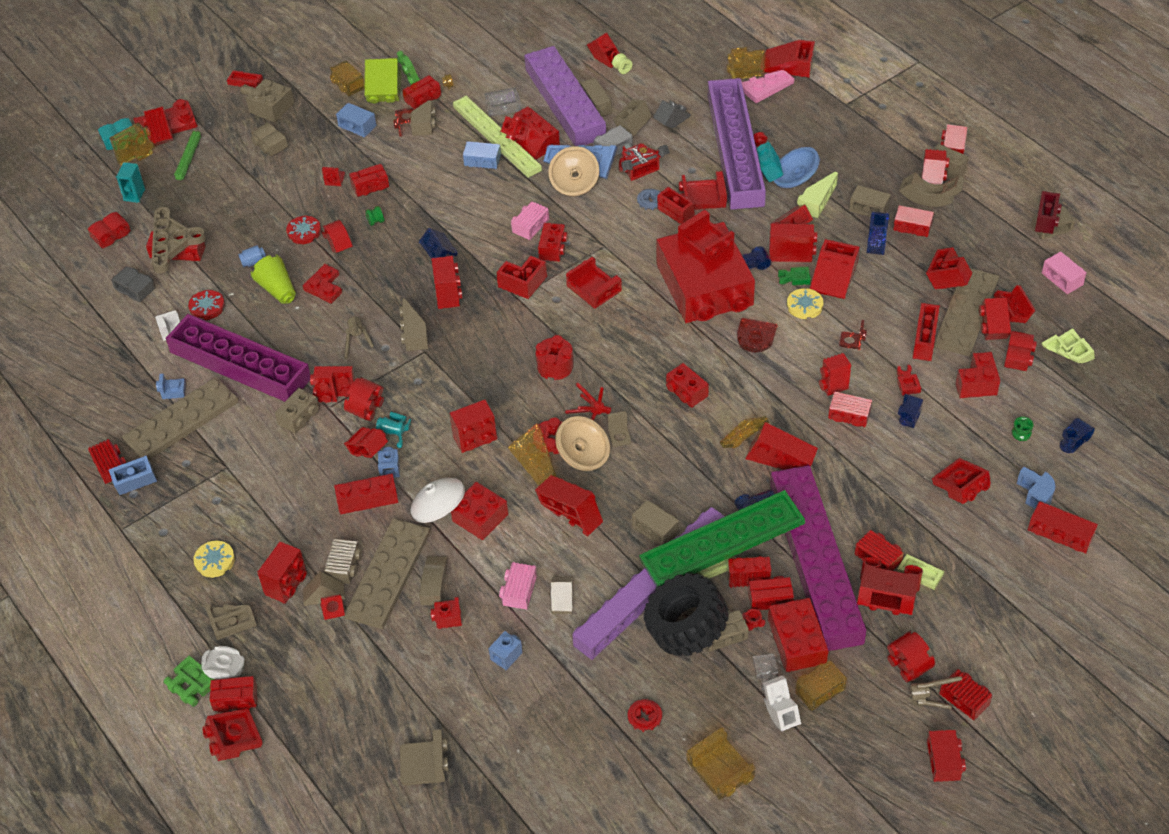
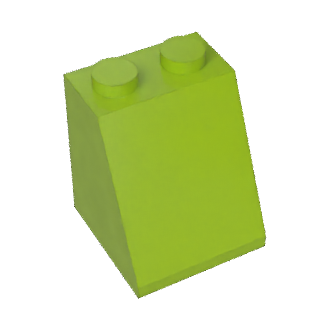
M397 58L365 59V97L367 102L378 103L386 101L393 103L399 101L402 72Z

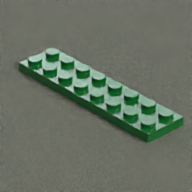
M784 490L639 555V558L655 586L658 587L665 584L664 581L674 579V576H685L687 573L695 574L804 525L805 518Z

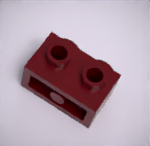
M1042 191L1035 232L1053 234L1054 227H1058L1060 217L1056 215L1061 213L1062 204L1059 203L1060 193Z

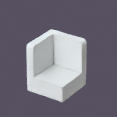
M174 310L155 316L163 341H165L170 332L180 323L177 311Z

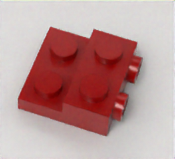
M315 366L314 373L310 375V384L315 385L313 387V395L318 398V402L325 403L337 402L338 396L349 397L350 394H347L355 380L352 366Z
M961 458L932 478L933 485L948 491L949 498L965 504L967 501H973L982 490L987 491L991 485L988 470Z
M249 708L207 716L205 725L202 727L204 738H209L210 754L211 756L216 755L218 761L237 758L240 752L261 748L263 743Z

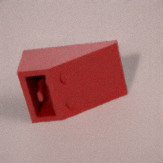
M796 40L766 49L761 72L773 73L784 70L792 76L810 77L815 41Z
M825 239L820 250L810 289L815 290L819 294L845 299L858 264L860 247Z

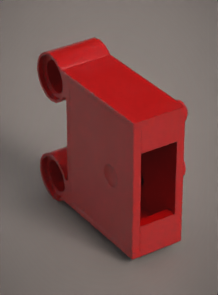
M875 557L864 558L860 574L861 584L857 604L868 606L872 611L878 608L892 611L893 615H900V613L912 615L916 592L920 590L923 569L916 565H907L904 568V573L881 569L882 563Z

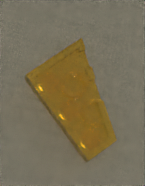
M536 423L507 448L534 481L540 485L550 475L556 477V473L541 428Z

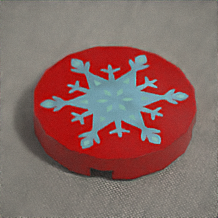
M300 216L292 219L286 227L287 237L296 244L311 243L313 239L318 238L321 234L320 222L312 216Z
M214 290L198 292L191 297L188 303L191 315L197 318H204V320L216 318L223 312L225 307L223 296Z

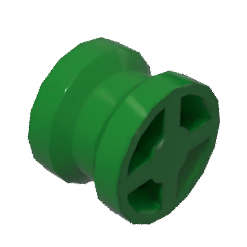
M376 206L373 210H365L370 226L375 225L377 222H384L383 213L379 206Z
M1018 417L1013 424L1012 436L1018 441H1027L1032 435L1034 424L1027 417Z

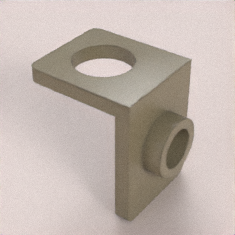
M626 411L608 414V432L612 446L617 447L631 444L627 428ZM617 434H623L626 438L623 441H617L614 437Z

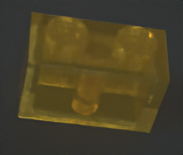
M347 60L330 67L332 83L336 84L341 92H344L348 97L365 89L363 76Z
M830 660L825 664H819L808 675H802L796 682L795 693L813 711L844 691L847 678Z

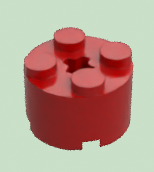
M555 335L536 345L538 373L546 379L550 377L554 378V380L564 379L571 374L574 367L573 348L562 336Z
M363 377L356 378L347 394H350L349 400L345 399L344 410L371 422L375 415V409L377 407L380 408L384 402V397H382L384 387Z
M909 630L887 646L890 654L887 656L889 663L901 670L900 674L907 683L935 667L934 656L929 657L927 653L930 648L915 631L911 633V630Z

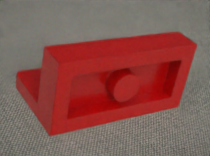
M806 205L792 208L773 221L772 224H808L813 218Z

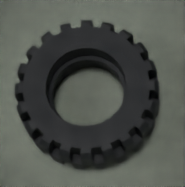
M687 573L685 576H674V579H668L664 581L665 584L659 585L655 589L656 592L654 594L651 593L648 598L649 603H646L643 615L645 626L658 646L664 652L675 656H682V654L690 656L694 652L700 653L705 647L709 648L712 646V642L715 639L718 640L721 637V631L725 630L729 616L728 606L715 584L703 575L695 574L694 576L691 573ZM697 607L688 618L675 622L683 612Z

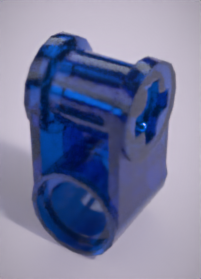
M1080 418L1074 419L1063 430V439L1059 444L1060 449L1065 453L1076 452L1079 447L1092 437L1095 428Z

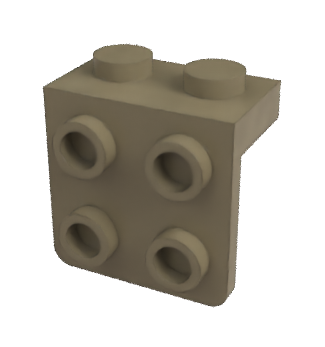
M433 730V741L409 743L400 746V780L402 785L445 782V771H449L448 757H445L444 751H448L447 738H443L442 730Z

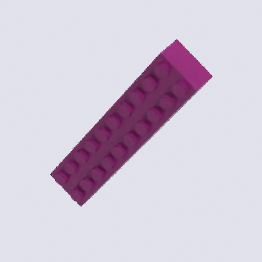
M810 465L771 472L770 488L772 494L775 495L785 490L805 518L804 525L786 532L785 535L805 597L811 600L828 650L832 651L864 645L866 628Z

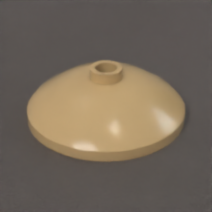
M578 146L567 147L559 151L551 160L548 171L553 187L559 193L571 197L581 196L589 192L597 183L600 173L598 161L593 153ZM574 173H579L577 177H573Z
M574 416L566 419L557 429V449L561 457L570 466L582 471H593L600 468L607 461L610 453L609 440L604 430L595 421L582 416Z

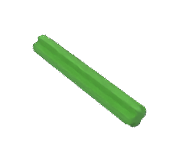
M192 131L174 174L176 180L184 179L201 138L199 131Z

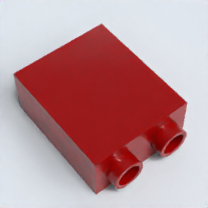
M724 222L714 224L726 234L729 232ZM678 233L656 239V264L685 323L697 320L708 321L715 315L731 311L742 312L749 306L754 305L755 279L735 242L730 249L725 250L718 257L706 262L678 240Z

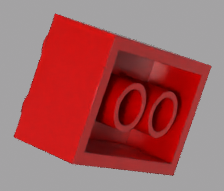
M810 598L769 606L768 622L785 672L827 664L829 650Z

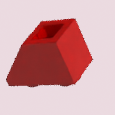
M607 32L587 44L596 60L613 68L612 61L620 53Z

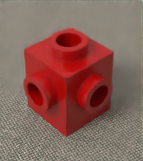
M513 115V118L506 116L500 132L506 134L505 138L513 141L517 138L524 141L530 125L523 123V119Z

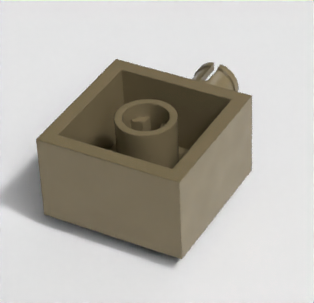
M264 79L256 88L246 84L241 88V94L247 96L246 101L249 113L272 122H276L294 104L291 88L268 79Z

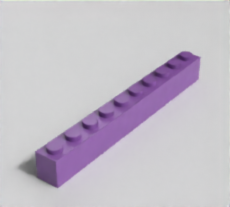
M711 507L706 512H702L697 521L689 524L685 531L674 539L725 516ZM645 568L639 574H635L625 587H621L611 600L605 601L597 613L591 614L587 622L577 627L573 632V646L589 659L593 660L644 612L646 603H649L648 598L651 593L654 594L656 592L655 589L657 588Z

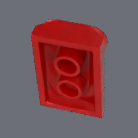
M178 99L174 102L173 107L164 110L171 134L197 127L192 109L187 100ZM144 116L133 118L137 130L147 136V133L150 131L148 126H144L142 120Z

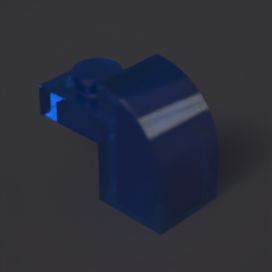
M871 212L866 253L884 255L889 213Z

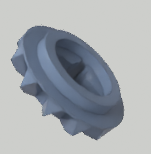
M646 189L640 192L637 196V203H639L640 208L644 207L645 210L651 209L652 211L654 208L657 209V195L660 191Z

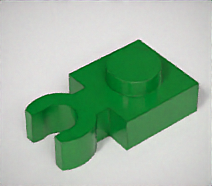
M791 267L790 271L778 270L779 284L792 282V285H810L809 267Z

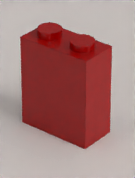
M771 223L769 261L812 262V256L816 255V245L814 243H817V232H814V224Z

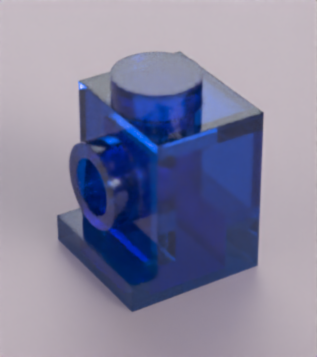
M907 394L904 395L903 404L900 405L898 411L900 416L899 424L911 428L915 427L922 412L923 399Z

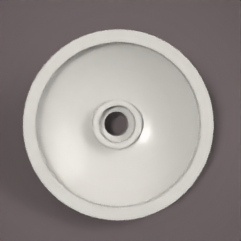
M441 478L428 483L415 496L410 509L411 515L416 521L422 523L432 522L446 516L463 499L465 494L463 483L456 478Z

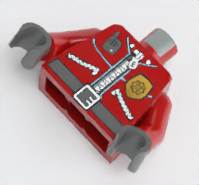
M630 143L625 144L622 158L619 160V171L621 173L626 172L631 181L658 171L659 158L670 153L668 146L662 145L658 147V150H654L641 143L632 146Z

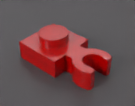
M907 365V371H903L898 366L897 383L902 396L921 393L917 374L911 375L912 367Z

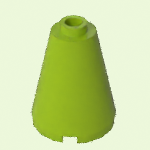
M268 255L260 259L253 266L255 268L254 272L252 273L251 271L250 273L252 279L280 303H291L296 293L283 259L279 255H276V257Z

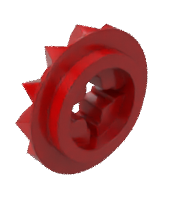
M647 699L638 700L628 709L629 724L635 730H642L643 733L645 730L653 731L656 726L660 725L662 710L654 701ZM641 710L645 715H649V721L641 718Z

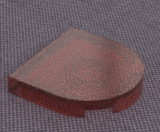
M741 318L737 331V342L741 348L749 352L766 351L774 342L778 324Z

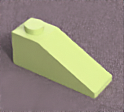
M834 172L806 188L803 195L798 197L797 205H806L811 216L819 218L837 186L838 172Z

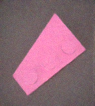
M781 70L765 74V77L749 78V81L742 82L744 94L755 103H758L793 84L794 78L786 71Z

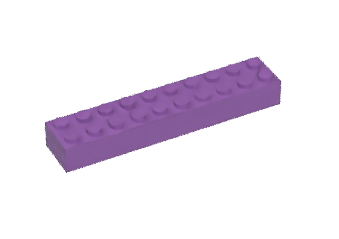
M741 78L708 81V101L730 210L765 207L766 191Z

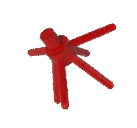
M576 383V386L584 393L580 394V397L587 401L590 406H578V409L566 410V414L591 412L593 414L590 419L594 421L597 415L611 413V407L604 406L602 402L603 387H600L597 401L584 387Z

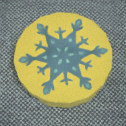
M795 290L787 298L788 311L794 317L800 319L814 318L823 310V298L815 290Z
M223 541L207 542L200 546L194 555L195 568L205 577L214 578L225 574V571L233 567L235 562L233 549Z

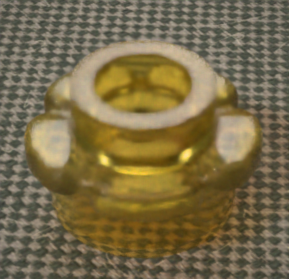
M444 74L445 77H442L443 85L449 89L454 86L451 74Z

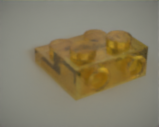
M747 47L731 49V53L728 54L729 64H727L728 74H731L732 79L764 75V49L748 52Z
M136 123L110 137L117 163L120 166L124 162L127 163L133 159L141 161L153 154L151 149L154 148V145L148 139L150 132L146 127Z

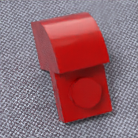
M340 220L323 226L324 231L322 235L324 239H328L333 252L337 253L353 247L349 235Z

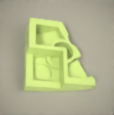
M1074 329L1059 337L1054 335L1042 342L1044 348L1077 363H1085L1095 359L1094 350L1084 338L1081 339Z

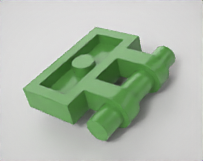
M398 51V62L402 65V71L406 74L410 85L420 79L408 56L403 51Z
M188 656L173 669L177 676L174 679L168 676L164 679L163 683L168 686L167 689L170 692L178 694L181 701L185 704L189 703L194 707L198 704V699L194 695L199 693L204 697L210 692V680L215 679L208 677L203 672L201 664L191 656ZM184 682L190 686L186 690L181 686Z

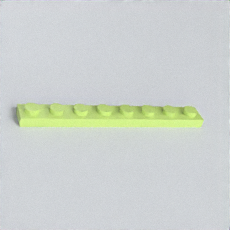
M467 96L453 102V108L489 142L500 144L501 153L525 176L529 178L542 171V166L516 141L505 138L506 134L500 132L501 127Z

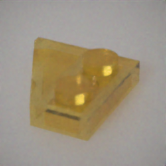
M766 416L744 419L719 443L723 448H736L741 445L742 441L760 430L765 422L769 423Z

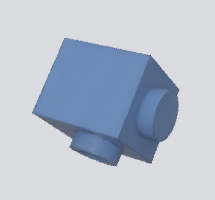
M506 631L488 648L490 660L505 670L522 654L521 640Z

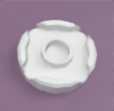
M218 646L214 650L210 651L209 649L204 653L201 668L208 677L215 680L236 678L244 669V657H241L239 651L234 648Z

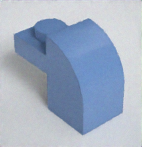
M1023 467L1019 472L1017 484L1029 490L1025 504L1036 509L1039 501L1050 505L1055 491V481L1052 476L1047 472L1040 476L1036 472Z

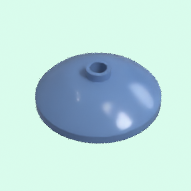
M801 147L787 153L780 159L783 176L774 180V183L781 188H793L808 181L815 174L820 163L817 151L810 147Z

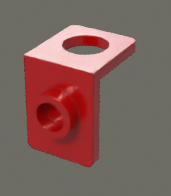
M322 167L325 185L342 186L345 177L344 171H339L338 168Z
M340 594L320 599L324 620L345 616Z

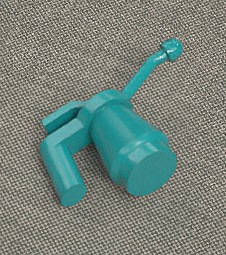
M391 411L389 418H378L376 429H381L385 434H396L399 436L397 447L401 448L403 446L402 434L409 430L411 419L406 424L407 416Z

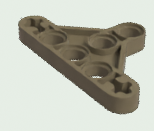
M159 207L154 212L152 266L156 273L168 271L172 258L189 245L201 244L206 239L202 228H187L173 220L170 209L167 207ZM161 226H167L164 229H158ZM196 234H201L199 237H193ZM178 236H184L182 239H175ZM160 238H166L164 241H158ZM161 250H165V252L162 254L157 253Z

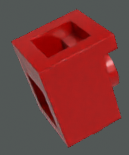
M455 597L454 600L434 602V609H430L431 619L436 621L437 629L462 626L459 597Z

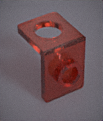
M414 108L395 111L396 119H393L394 128L398 129L400 137H402L400 124L411 123V117L403 119L402 115L404 113L411 114Z
M865 320L861 321L859 334L841 332L840 347L860 350L862 341L866 340ZM847 337H852L855 340V342L849 344L846 343L844 339Z

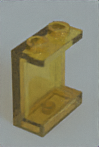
M720 728L687 750V763L719 800L725 796L730 797L738 787L743 784L747 785L754 779V764L748 765L727 741V733L723 728Z

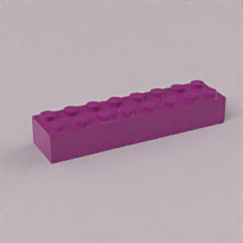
M187 314L166 337L170 353L284 402L298 388L303 389L310 381L311 374L307 363L190 314Z

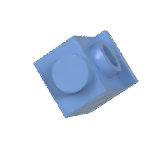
M386 447L382 451H378V470L380 476L393 473L394 478L400 477L397 449Z

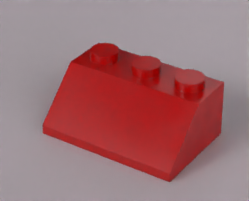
M529 106L514 114V116L522 118L523 123L530 125L525 140L516 138L515 141L535 160L546 154L548 145H560L559 131Z

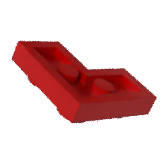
M324 264L302 285L303 290L332 304L342 294V289L332 284L339 276V270Z

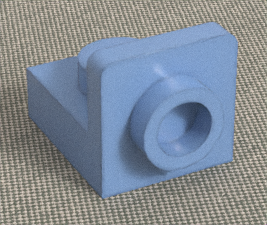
M163 373L159 375V381H156L157 392H160L162 399L185 397L186 381L185 378L166 380Z

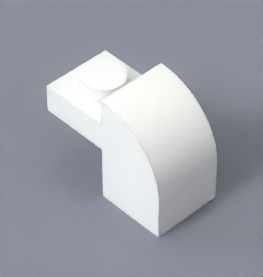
M782 675L763 682L766 698H764L765 705L774 724L781 731L800 725L801 720L798 707L790 698L786 678Z

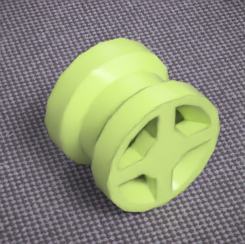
M620 53L614 57L612 65L621 74H625L632 68V61L623 53Z

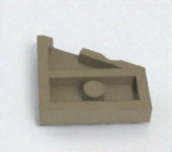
M211 604L204 605L217 640L257 626L250 605H223V607H212Z

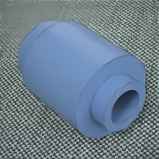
M258 245L243 250L242 253L238 254L243 267H251L260 259L266 257L263 248H259Z

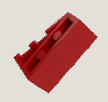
M765 422L752 441L745 459L782 470L809 465L811 467L818 448Z
M550 475L535 489L539 501L544 507L558 517L561 515L565 516L570 520L568 523L571 526L577 525L582 528L585 536L588 537L603 523L595 501V495L590 490L580 488L576 484H571L553 475Z

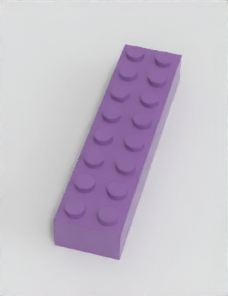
M555 46L524 55L525 69L574 146L593 143L597 136L606 133L605 121Z

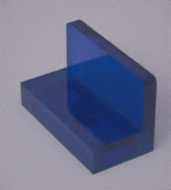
M428 228L419 240L430 258L445 257L446 254L458 255V252L445 234L440 231Z

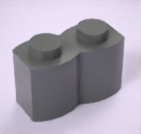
M125 266L111 279L114 289L124 295H128L137 302H141L155 289L153 280L149 275L141 274L137 269Z

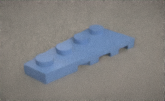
M548 145L543 161L550 164L553 157L559 151L572 146ZM578 145V147H583L593 153L599 164V177L607 179L617 146Z

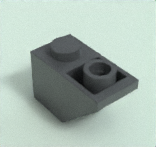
M663 100L653 118L665 126L674 128L688 119L691 114L686 111L687 108L683 105L677 104L672 100L669 102Z

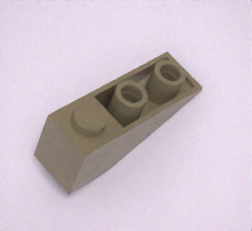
M402 299L403 306H399L400 317H403V320H400L401 331L404 330V333H401L402 344H405L406 351L428 349L426 323L407 300Z

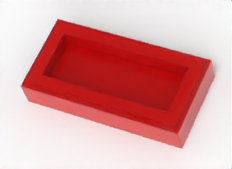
M233 70L227 79V84L238 87L246 84L256 88L263 81V76Z

